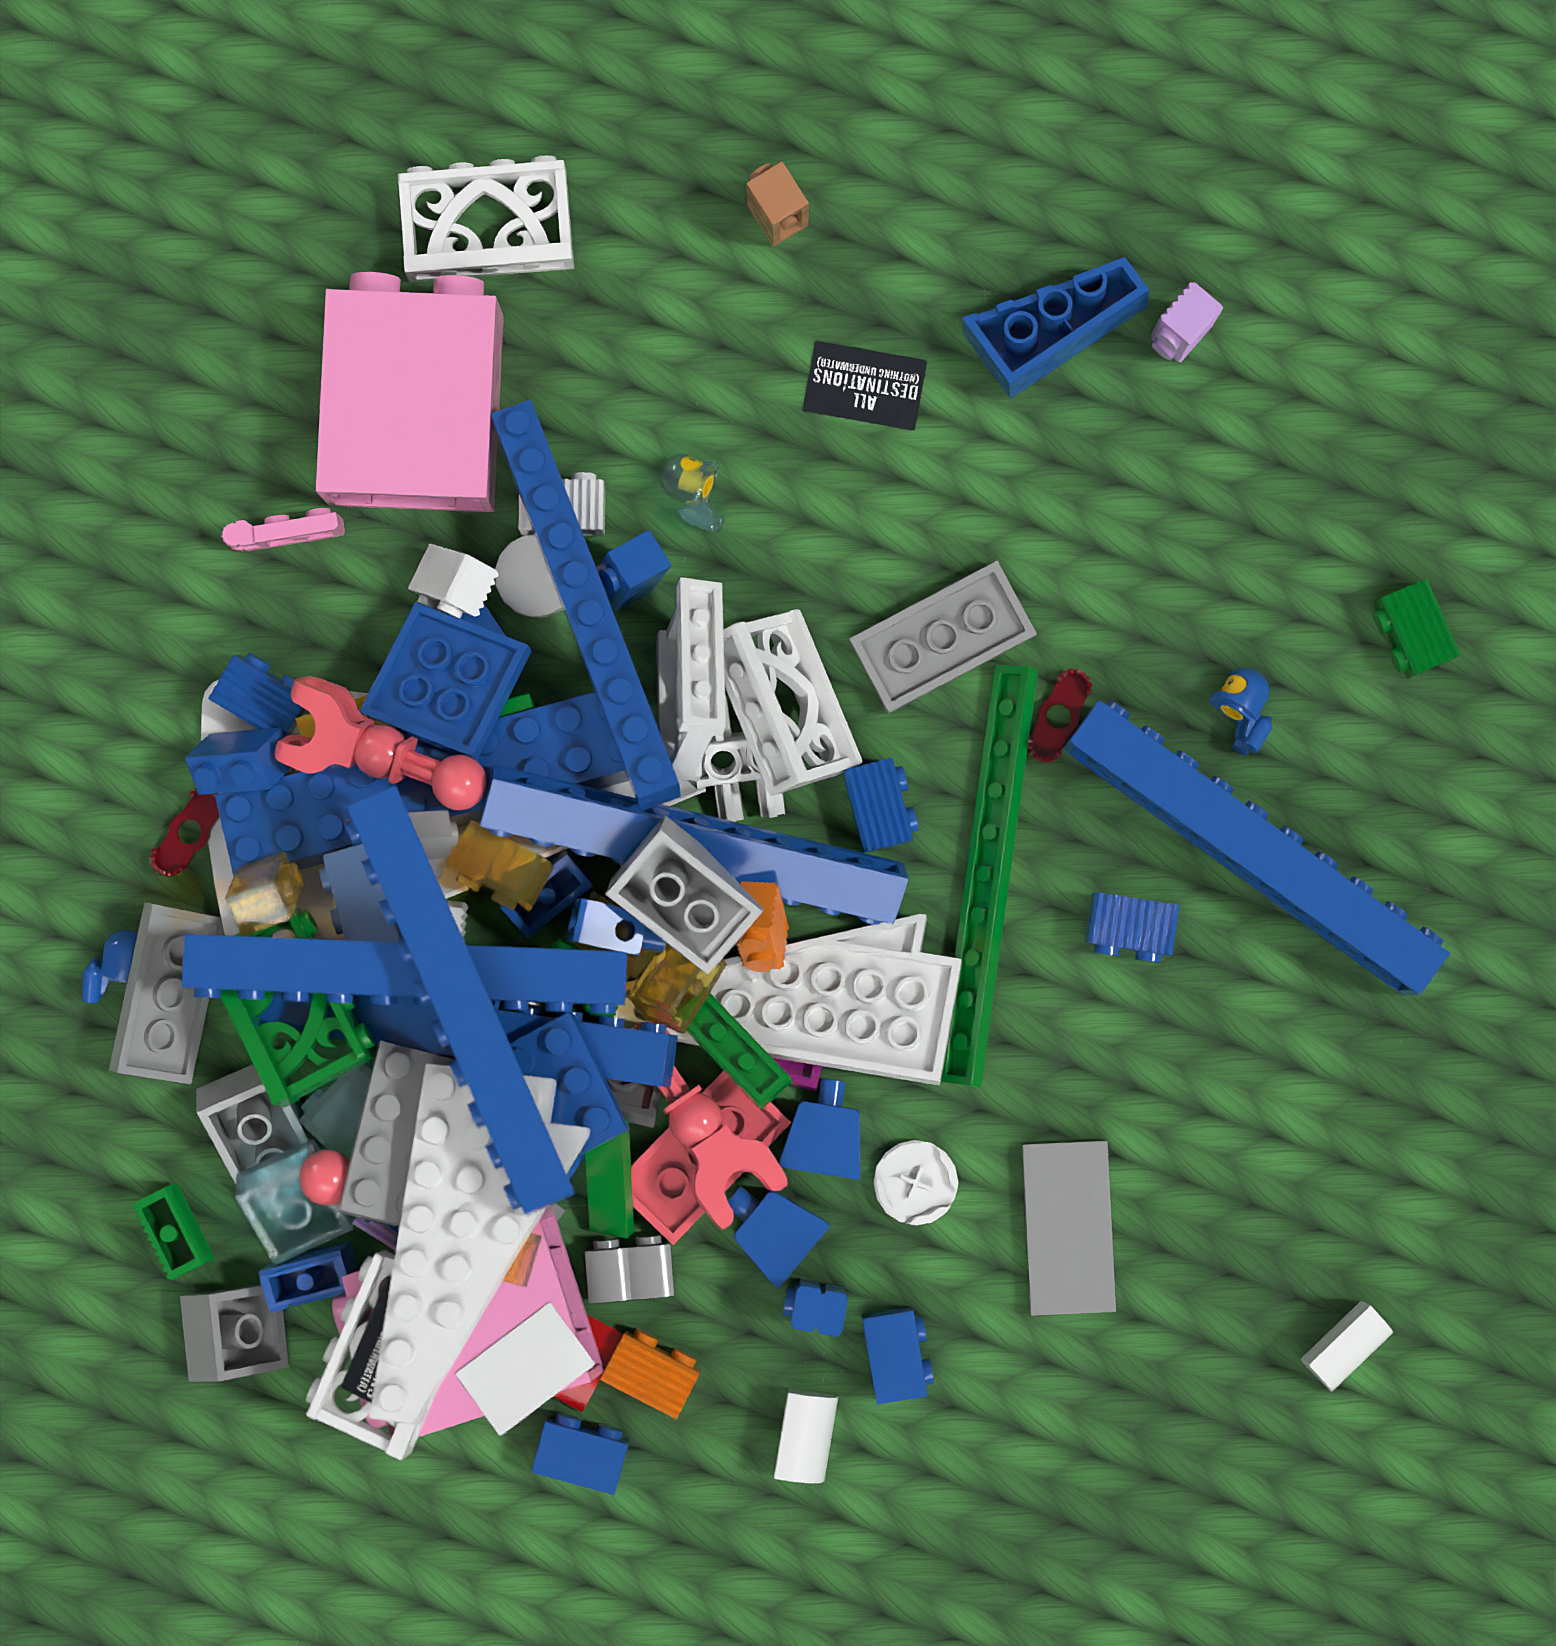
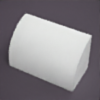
M1360 1301L1300 1360L1332 1392L1392 1335L1393 1331L1371 1305Z
M788 1388L774 1479L801 1483H823L825 1481L838 1396Z

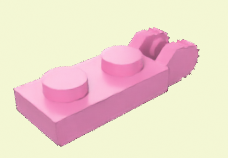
M317 508L306 511V517L290 520L288 515H276L265 518V524L252 526L245 520L236 521L235 524L231 522V524L223 527L224 530L221 531L223 533L221 537L227 546L232 547L231 549L243 552L244 550L253 551L344 536L345 528L343 518L336 512L331 513L330 508Z

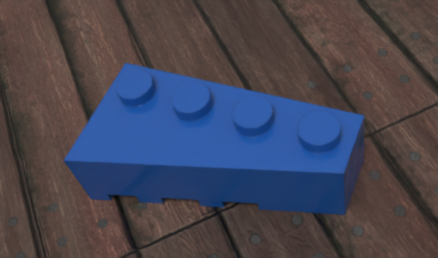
M1123 257L1075 275L1072 280L1052 286L1051 284L1036 290L1035 294L1013 301L1011 299L997 304L996 308L978 315L973 313L962 318L963 335L1011 399L1148 306L1149 289L1128 260Z

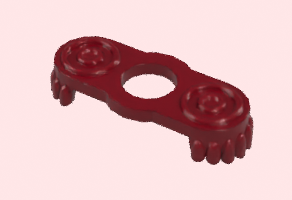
M1070 668L1068 671L1065 670L1061 675H1058V681L1049 699L1044 701L1039 708L1038 722L1028 742L1029 754L1032 755L1034 760H1038L1041 763L1056 761L1062 755L1061 750L1068 735L1073 733L1078 726L1079 712L1087 696L1092 693L1090 677L1086 676V673L1084 671L1081 672L1080 669L1074 670ZM1054 705L1064 706L1070 712V723L1063 729L1053 728L1047 722V711Z
M196 788L195 791H190L191 800L183 812L171 821L169 833L161 845L151 850L152 855L149 857L151 860L150 865L154 867L153 870L155 872H159V875L167 877L178 875L187 868L197 851L202 850L208 844L211 830L220 818L215 795L219 793L199 795ZM187 820L196 821L201 828L200 838L193 844H186L179 837L180 825Z

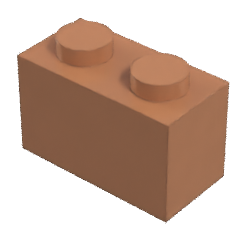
M783 161L773 167L770 163L765 164L749 176L750 181L746 183L747 206L773 247L808 226L809 202Z

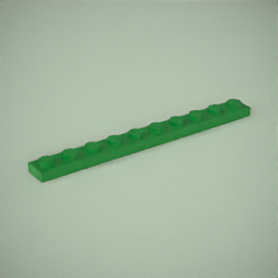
M995 665L955 950V958L961 959L962 965L941 1082L974 1087L982 1086L1038 669L1030 666Z

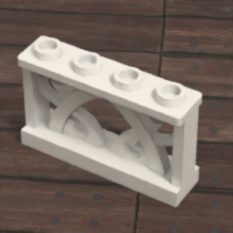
M554 156L534 157L531 163L515 164L514 160L499 159L490 162V166L474 167L471 163L451 164L448 170L432 171V168L428 166H415L409 168L407 173L398 174L404 270L409 282L434 281L436 277L447 275L482 277L575 269L567 172L564 160H556ZM533 182H546L554 190L553 200L545 209L533 213L530 207H534L540 202L542 191L540 194L532 196L527 193V187ZM515 184L514 192L504 185ZM451 189L462 190L454 197ZM437 191L441 194L439 203L431 204L427 202L430 210L440 215L438 221L426 219L417 212L415 202L421 193ZM484 194L505 205L518 217L501 228L495 238L494 247L490 249H483L479 238L472 230L463 225L455 224L461 214ZM558 212L560 243L549 244L540 221L548 219ZM415 224L425 229L433 230L427 254L417 255ZM525 226L527 231L517 233L518 236L523 238L522 245L510 246L507 242L509 234ZM455 233L467 238L469 241L468 247L464 251H455L453 244L458 241V238L448 237L449 234Z
M680 577L676 587L677 607L667 631L660 630L656 637L657 725L677 779L698 781L702 775V757L712 736H722L726 728L722 583Z
M799 609L747 623L745 621L736 623L723 630L725 688L770 797L843 773V770L856 767L862 763L860 753ZM754 636H758V649L752 640ZM770 636H771L772 641H773V643H774V646H773V648H772V653H771V651H770V646H769ZM776 677L788 685L796 696L800 706L798 725L781 710L774 693L777 684ZM812 750H814L815 752H819L821 759H819ZM801 756L812 769L806 771Z
M383 1250L376 1253L373 1258L367 1257L360 1270L358 1281L363 1282L357 1297H351L342 1312L341 1321L345 1322V1326L339 1339L334 1337L325 1352L323 1361L328 1363L322 1379L317 1377L308 1392L306 1402L311 1405L307 1416L386 1451V1454L402 1460L412 1453L437 1392L418 1424L387 1421L395 1428L393 1435L361 1421L370 1414V1402H367L357 1412L346 1413L337 1407L334 1397L336 1389L343 1382L347 1370H344L349 1356L351 1355L352 1360L368 1321L364 1323L371 1306L374 1309L380 1295L381 1283L385 1278L392 1275L395 1255ZM352 1394L346 1401H353L360 1397Z

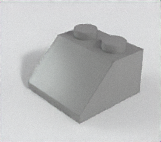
M262 1284L180 1296L189 1382H218L289 1367L283 1310L270 1313Z

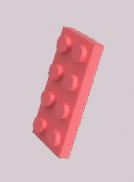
M724 1071L702 1092V1094L711 1097L719 1105L723 1114L722 1128L727 1125L733 1134L739 1138L754 1139L766 1144L768 1147L792 1123L771 1102L760 1110ZM668 1127L631 1166L633 1207L674 1245L705 1211L693 1195V1178L696 1173V1162L689 1152L692 1147L681 1144L673 1136L670 1127ZM744 1171L733 1173L728 1178L724 1192Z

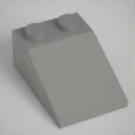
M666 815L611 878L606 892L607 896L706 974H709L763 912V908L695 838Z
M250 1065L196 1089L197 1114L251 1213L303 1192L299 1183L300 1169L304 1161L319 1150L298 1101L286 1108L273 1105L254 1065Z

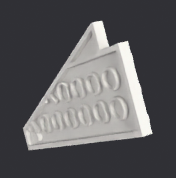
M917 914L895 919L894 924L883 922L878 925L865 926L785 945L784 967L781 969L756 972L743 967L742 962H740L741 958L737 956L720 960L709 974L694 966L626 982L625 1006L618 1005L619 1008L616 1010L614 1018L625 1019L624 1028H631L641 1023V1021L667 1025L666 1029L670 1034L678 1035L677 1042L699 1045L675 1020L674 1015L706 988L772 1058L940 1086L962 960L921 953L927 916L925 914Z
M425 1065L369 1418L418 1424L545 1209H542L527 1217L524 1215L522 1208L513 1211L503 1186L510 1183L504 1167L495 1170L485 1145L493 1142L486 1125L477 1129L467 1104L475 1100L468 1085L459 1087L450 1066ZM523 1075L567 1174L587 1141L590 1129L551 1123L557 1081L550 1078Z

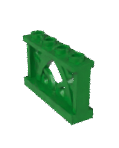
M290 903L283 907L282 910L234 936L272 938L280 930H289L295 934L297 939H316L314 934L319 932L313 916L307 909L302 911L301 908ZM221 990L220 997L273 1105L286 1108L299 1101V1098L375 1058L370 1048L375 1045L374 1039L363 1022L358 1024L352 1012V1009L356 1007L354 998L352 1003L326 1002V994L312 993L310 1013L301 1034L296 1028L285 1023H262L259 1016L269 1007L275 992L265 991L264 1000L238 999V990ZM329 1003L337 1018H326ZM340 1030L347 1040V1047L343 1055L335 1060L321 1057L314 1050L316 1043L318 1042L329 1048L337 1047L331 1044L329 1036L332 1031ZM284 1032L292 1037L296 1044L293 1047L289 1041L285 1040L284 1048L277 1050L273 1044L276 1034ZM307 1057L321 1067L318 1071L293 1084L289 1078L303 1064Z

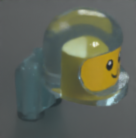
M684 453L672 456L665 463L661 472L660 482L663 491L672 499L686 504V506L678 510L681 519L685 523L718 533L723 526L724 517L717 514L718 511L706 501L714 485L719 463L711 459L702 462Z

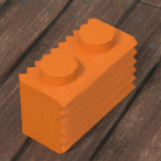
M741 881L739 884L763 908V912L736 942L737 950H739L738 954H740L739 958H741L740 962H742L743 967L756 972L781 969L784 967L783 960L785 959L784 952H786L785 945L787 944L786 938L788 937L787 930L789 926L779 886L776 883Z
M636 1328L634 1334L625 1331L600 1380L677 1419L700 1375L701 1369L694 1366L697 1359L677 1348H674L670 1354L656 1346L659 1341L658 1338L641 1329Z

